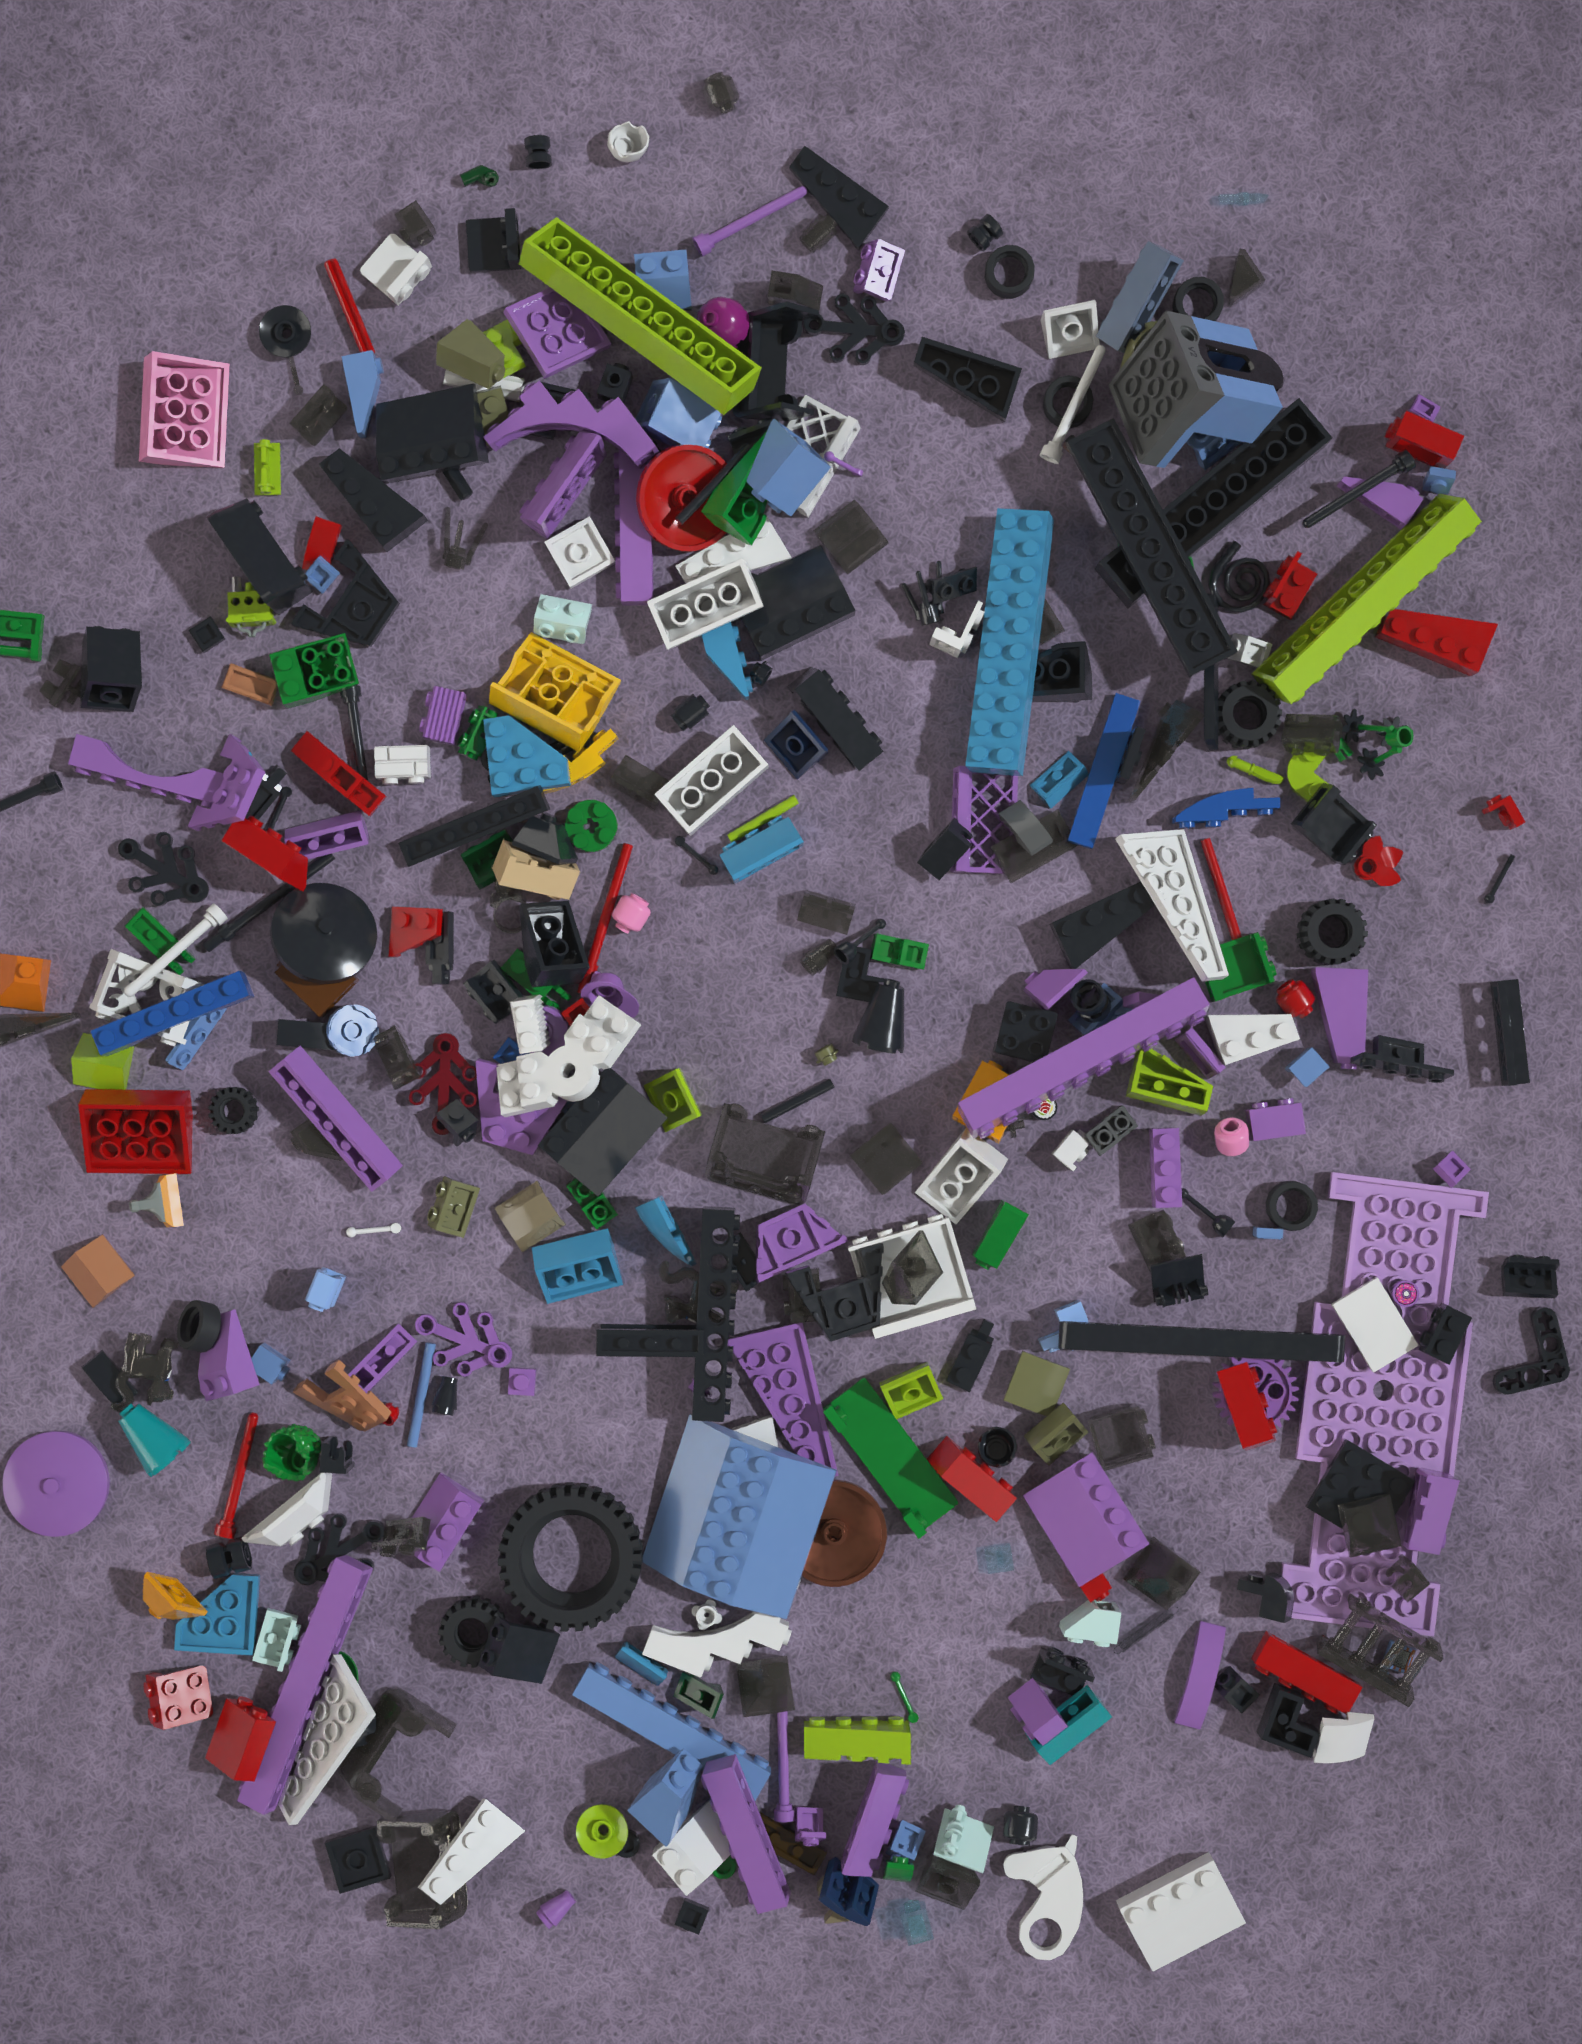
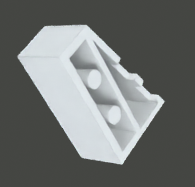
M1291 1014L1204 1016L1218 1059L1223 1065L1300 1039Z

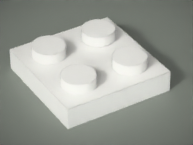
M590 516L544 542L571 589L615 564L612 554Z

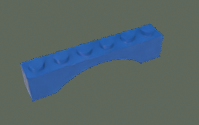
M237 971L91 1030V1034L100 1056H110L170 1028L254 997L245 972Z

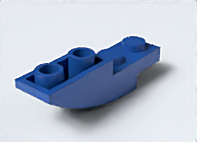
M1253 788L1226 791L1207 797L1186 808L1172 819V824H1179V828L1184 829L1195 828V823H1205L1206 828L1221 827V822L1228 821V812H1231V816H1247V811H1257L1259 816L1273 815V810L1280 808V797L1254 798Z

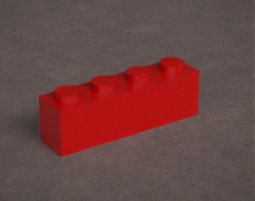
M1267 1631L1264 1633L1251 1657L1256 1664L1255 1669L1267 1676L1270 1673L1275 1674L1279 1677L1278 1681L1290 1689L1293 1686L1302 1690L1301 1694L1314 1702L1318 1698L1325 1702L1324 1707L1337 1715L1340 1711L1346 1715L1347 1712H1350L1363 1688L1352 1678Z

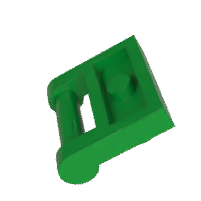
M0 610L1 638L31 640V648L0 645V655L30 658L31 661L40 662L42 659L45 615Z

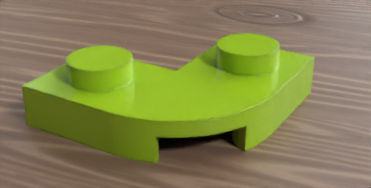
M1309 736L1306 737L1287 764V778L1290 788L1306 802L1311 799L1323 783L1329 784L1314 773L1329 751Z

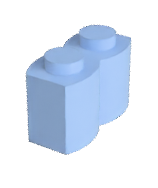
M325 1267L317 1269L305 1298L309 1302L308 1307L320 1312L334 1307L346 1276Z

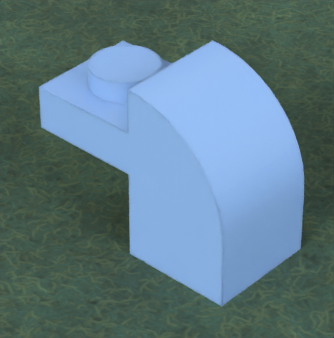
M1079 1300L1054 1309L1059 1321L1088 1322L1087 1315ZM1059 1330L1038 1339L1044 1351L1049 1350L1051 1353L1060 1350L1058 1348Z

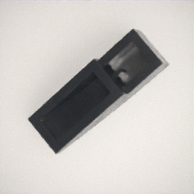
M278 1019L276 1045L299 1047L301 1045L303 1048L335 1050L327 1039V1023Z

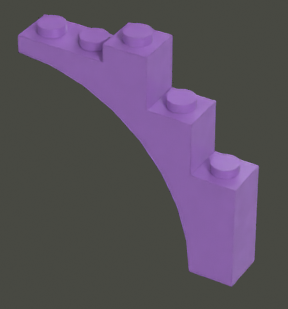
M540 380L537 383L527 385L523 389L519 398L525 405L521 408L513 409L508 414L506 420L501 424L496 423L491 426L484 436V439L496 452L511 441L531 433L547 430H573L594 433L601 436L602 440L611 443L625 453L638 468H641L660 453L619 397L605 402L601 407V411L597 413L580 389L575 392H568L562 398V402L557 404Z

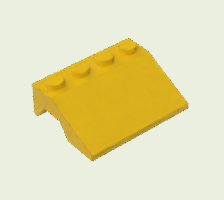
M531 632L515 652L510 667L498 683L492 682L490 685L489 704L579 752L595 730L621 680Z

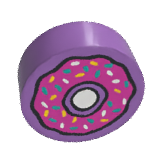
M1400 1280L1393 1285L1391 1297L1396 1304L1410 1307L1417 1302L1419 1289L1411 1281Z

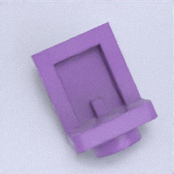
M795 1808V1841H803L804 1846H818L819 1842L826 1839V1832H823V1808Z

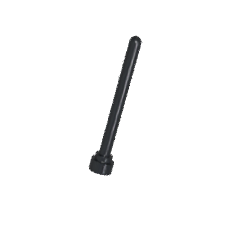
M1407 450L1401 451L1395 455L1391 465L1305 518L1302 522L1305 528L1314 526L1396 473H1408L1416 467L1412 455Z
M356 685L340 691L341 699H344V704H347L356 771L368 780L358 710L359 697L362 694L360 685Z
M55 771L44 775L39 784L0 800V812L44 792L46 794H55L62 791L63 785L58 774Z

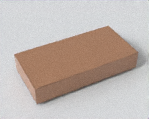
M230 663L222 688L270 706L273 705L278 691L276 679Z

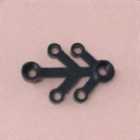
M846 294L836 296L835 307L839 311H843L852 323L826 321L820 314L819 316L804 320V330L811 336H817L822 332L851 334L840 345H835L830 349V359L836 363L843 361L845 354L867 336L877 338L866 348L857 350L855 359L860 365L868 364L871 356L885 345L896 346L900 344L905 335L903 325L897 320H888L876 306V301L871 296H866L861 300V310L866 314H870L879 326L868 325L850 303V298ZM844 298L848 303L846 306L838 305V300ZM866 301H871L873 307L866 309L863 304ZM813 321L819 324V327L815 330L809 327V324ZM893 329L897 334L895 337H889L887 331ZM834 350H840L842 356L835 358L832 353ZM864 352L868 355V358L862 361L858 355Z
M160 832L155 838L156 844L161 847L165 864L143 852L140 844L134 839L127 838L120 842L118 852L123 858L128 860L136 859L159 873L144 878L132 877L128 882V887L131 891L140 893L145 888L174 882L181 887L168 892L161 890L152 892L150 900L156 906H163L169 901L182 898L198 903L205 900L208 896L209 886L203 878L198 877L194 861L195 850L192 847L184 845L178 850V857L185 864L186 878L178 873L172 848L173 837L169 833ZM167 835L168 843L162 845L160 839L162 836ZM127 844H131L132 851L127 854L124 848ZM185 849H189L191 852L188 858H184L182 855ZM135 880H140L141 882L139 889H134L133 887ZM197 884L199 886V892L197 894H193L191 892V887ZM161 893L163 895V901L157 903L155 897L157 894Z
M342 1513L335 1514L330 1521L332 1528L325 1555L317 1560L318 1546L324 1539L325 1532L320 1527L311 1529L308 1533L309 1544L305 1559L300 1560L294 1568L295 1579L302 1585H311L317 1580L326 1582L329 1574L321 1569L330 1565L336 1557L348 1554L367 1541L371 1543L380 1541L385 1534L383 1523L378 1520L369 1521L364 1526L363 1532L338 1546L342 1529L347 1524V1518ZM336 1517L343 1519L342 1526H337L334 1523ZM372 1526L379 1528L378 1535H373L370 1532ZM313 1531L320 1532L321 1538L319 1540L313 1539ZM356 1559L362 1563H369L370 1566L374 1569V1562L371 1559ZM305 1567L311 1568L312 1575L306 1576L303 1573V1569Z

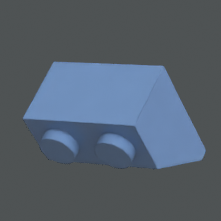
M686 250L634 254L636 276L681 309L692 310Z

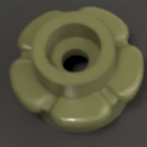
M832 1043L824 1046L814 1053L817 1058L816 1063L822 1062L824 1066L832 1063L837 1059L836 1054L839 1050L835 1049Z

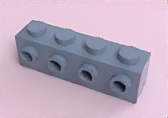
M1148 241L1140 251L1139 258L1132 271L1127 275L1126 282L1119 295L1114 299L1113 306L1106 319L1102 321L1096 337L1117 351L1125 353L1130 338L1135 341L1139 334L1146 329L1144 324L1150 322L1184 260L1162 246Z

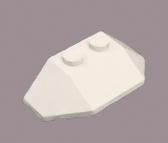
M320 1473L241 1539L247 1543L283 1546L288 1543L292 1546L304 1537L302 1532L306 1528L310 1527L313 1529L324 1520L322 1515L328 1511L332 1473Z

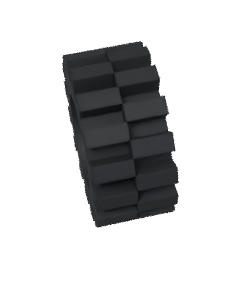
M227 1087L219 1090L216 1093L217 1095L212 1097L210 1100L212 1103L208 1107V1110H210V1114H208L209 1119L213 1120V1126H217L221 1132H226V1134L248 1131L247 1129L252 1128L254 1121L258 1119L257 1111H259V1107L256 1105L257 1100L253 1098V1094L250 1091H246L244 1088ZM231 1100H236L243 1106V1115L236 1121L229 1120L224 1113L225 1105Z

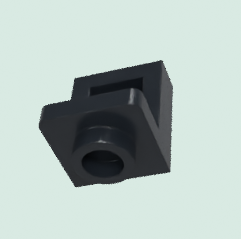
M458 1099L437 1113V1119L453 1134V1144L456 1147L463 1142L471 1141L475 1137L478 1119Z

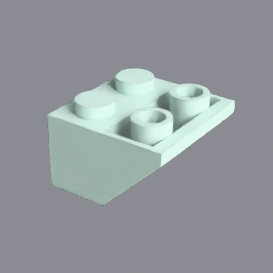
M1087 1600L1060 1621L1059 1627L1064 1637H1068L1067 1640L1070 1642L1083 1643V1640L1094 1641V1645L1109 1647L1110 1643L1117 1644L1121 1611L1116 1602L1102 1600L1096 1602L1094 1600L1090 1603Z

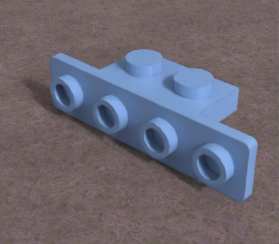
M227 1008L190 1020L184 1035V1039L187 1040L186 1044L177 1042L165 1061L176 1068L184 1070Z

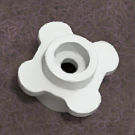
M708 1599L701 1606L695 1605L692 1608V1615L696 1616L698 1628L701 1630H706L714 1623L719 1624L722 1620V1615L715 1608L716 1602L712 1599ZM706 1612L709 1613V1616H708V1617H705V1616H704V1614H705Z

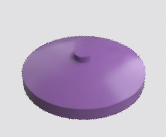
M47 1431L23 1442L9 1458L3 1475V1494L11 1514L25 1528L43 1536H66L85 1528L100 1514L109 1494V1472L103 1456L90 1441L68 1431Z

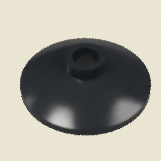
M281 305L272 308L263 316L259 325V337L268 352L277 357L289 358L300 354L308 346L311 339V325L301 310L293 306ZM285 330H290L291 336L284 338L282 333Z

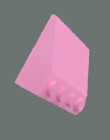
M154 351L144 357L139 462L172 466L224 468L230 364Z

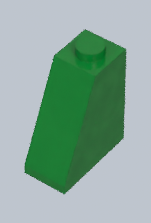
M1001 1200L972 1254L977 1258L975 1263L987 1270L991 1266L997 1269L1029 1214Z

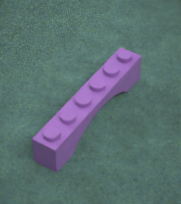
M76 734L68 762L69 765L76 767L75 772L91 776V772L101 774L100 779L116 783L117 778L126 781V786L140 790L142 785L151 787V793L166 796L167 792L177 794V800L191 803L192 799L202 801L201 806L211 808L213 795L216 790L220 789L224 780V773L206 768L180 776L159 777L147 775L123 762L108 743Z

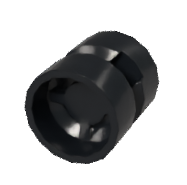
M1085 979L1076 983L1072 988L1070 994L1071 1003L1085 1021L1096 1023L1104 1020L1109 1015L1111 1000L1098 982Z
M243 1536L228 1540L226 1545L223 1542L207 1545V1564L214 1579L229 1576L232 1570L235 1573H240L252 1569V1556L249 1544L241 1539Z

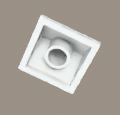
M1095 300L1043 311L1040 321L1049 359L1094 350L1100 345L1099 338L1096 337L1099 331Z

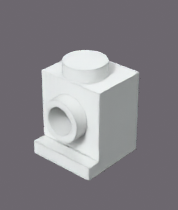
M1080 1129L1077 1133L1074 1130H1070L1051 1153L1071 1171L1077 1168L1073 1163L1075 1161L1081 1162L1089 1152L1086 1149L1089 1141L1084 1136L1085 1133Z

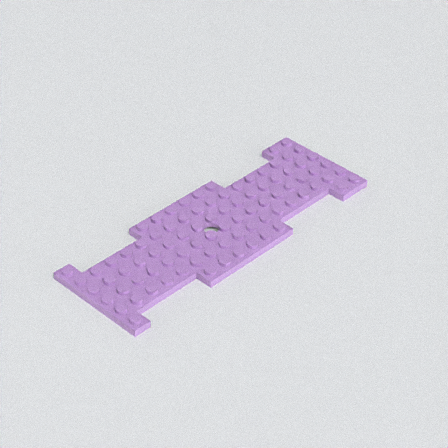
M1331 1172L1327 1198L1353 1201L1341 1298L1371 1279L1378 1277L1419 1345L1422 1333L1425 1330L1428 1331L1432 1323L1430 1317L1435 1307H1439L1441 1303L1449 1305L1459 1216L1486 1218L1489 1192ZM1400 1280L1411 1281L1419 1289V1298L1410 1307L1396 1304L1391 1297L1393 1285ZM1314 1302L1311 1333L1345 1335L1344 1362L1307 1361L1295 1458L1321 1462L1318 1484L1345 1439L1414 1479L1416 1467L1446 1472L1454 1476L1473 1322L1469 1323L1450 1365L1419 1351L1421 1346L1419 1345L1373 1373L1332 1305ZM1380 1380H1388L1393 1386V1393L1386 1400L1377 1399L1373 1392L1374 1385ZM1412 1488L1375 1549L1314 1513L1308 1565L1282 1562L1280 1575L1288 1581L1294 1594L1292 1618L1434 1636L1440 1583L1415 1579L1418 1551L1409 1550L1402 1545Z

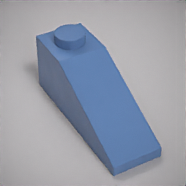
M372 350L341 356L356 431L361 439L367 436L381 384L380 374L384 373L381 358H376Z

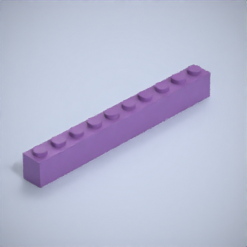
M348 1555L336 1557L328 1567V1578L326 1583L319 1589V1600L316 1607L312 1609L308 1616L309 1625L298 1641L299 1649L296 1656L289 1663V1674L278 1691L279 1699L269 1712L268 1716L274 1719L276 1724L255 1782L242 1781L239 1786L240 1795L237 1801L262 1815L274 1811L277 1807L287 1778L294 1765L297 1751L300 1750L304 1739L302 1738L315 1702L320 1701L324 1691L322 1686L325 1676L330 1675L333 1665L330 1664L332 1656L339 1654L373 1570L372 1567Z

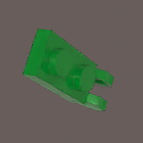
M142 907L125 925L158 959L179 941L145 907ZM186 949L181 953L187 962L192 963L195 960V957ZM174 960L168 964L177 974L181 975L184 972L182 966Z
M518 948L501 967L503 971L529 993L543 996L541 1000L546 1005L553 1006L560 1011L562 1010L555 1001L547 997L552 989L558 992L559 996L564 1000L569 1001L572 998L559 985L531 987L525 967L524 953Z

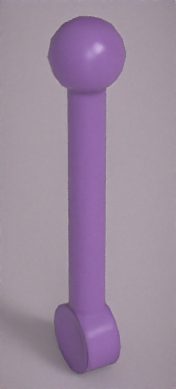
M828 451L824 454L826 461H833L852 472L853 475L862 477V470L854 468L836 458L833 452Z

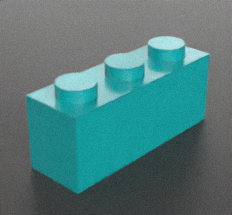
M1086 1685L1056 1708L1068 1725L1067 1728L1045 1745H1042L1036 1738L1031 1740L1028 1737V1739L1042 1758L1051 1765L1110 1720L1112 1716L1099 1697Z

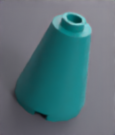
M130 1403L119 1413L122 1418L118 1422L149 1477L155 1476L175 1459L179 1450L183 1452L191 1443L185 1435L140 1404L133 1406Z

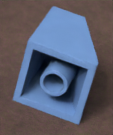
M672 378L653 380L635 419L648 436L667 445L689 444L709 448L711 443L709 438L713 430H716L720 425L722 416H720L721 413L685 386Z
M773 419L746 481L753 488L751 493L758 500L764 502L766 499L769 501L767 504L780 514L781 511H784L792 516L831 466L804 439L776 419Z
M685 1748L648 1779L627 1810L665 1847L670 1844L691 1812L703 1765Z

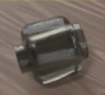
M718 72L704 80L705 85L701 91L711 111H720L724 115L736 108L734 104L739 100L740 94L730 75Z

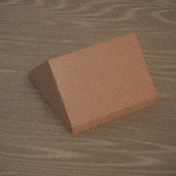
M104 1235L99 1236L76 1251L61 1266L92 1308L96 1307L135 1276Z

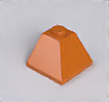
M0 953V1006L44 1012L51 960Z

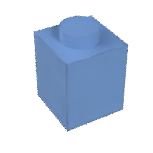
M266 1343L261 1344L251 1358L256 1375L271 1385L277 1380L282 1382L290 1370L287 1367L290 1359Z

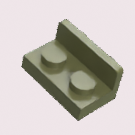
M444 1176L437 1185L435 1193L437 1197L434 1206L429 1209L427 1215L428 1226L434 1230L464 1238L480 1188Z

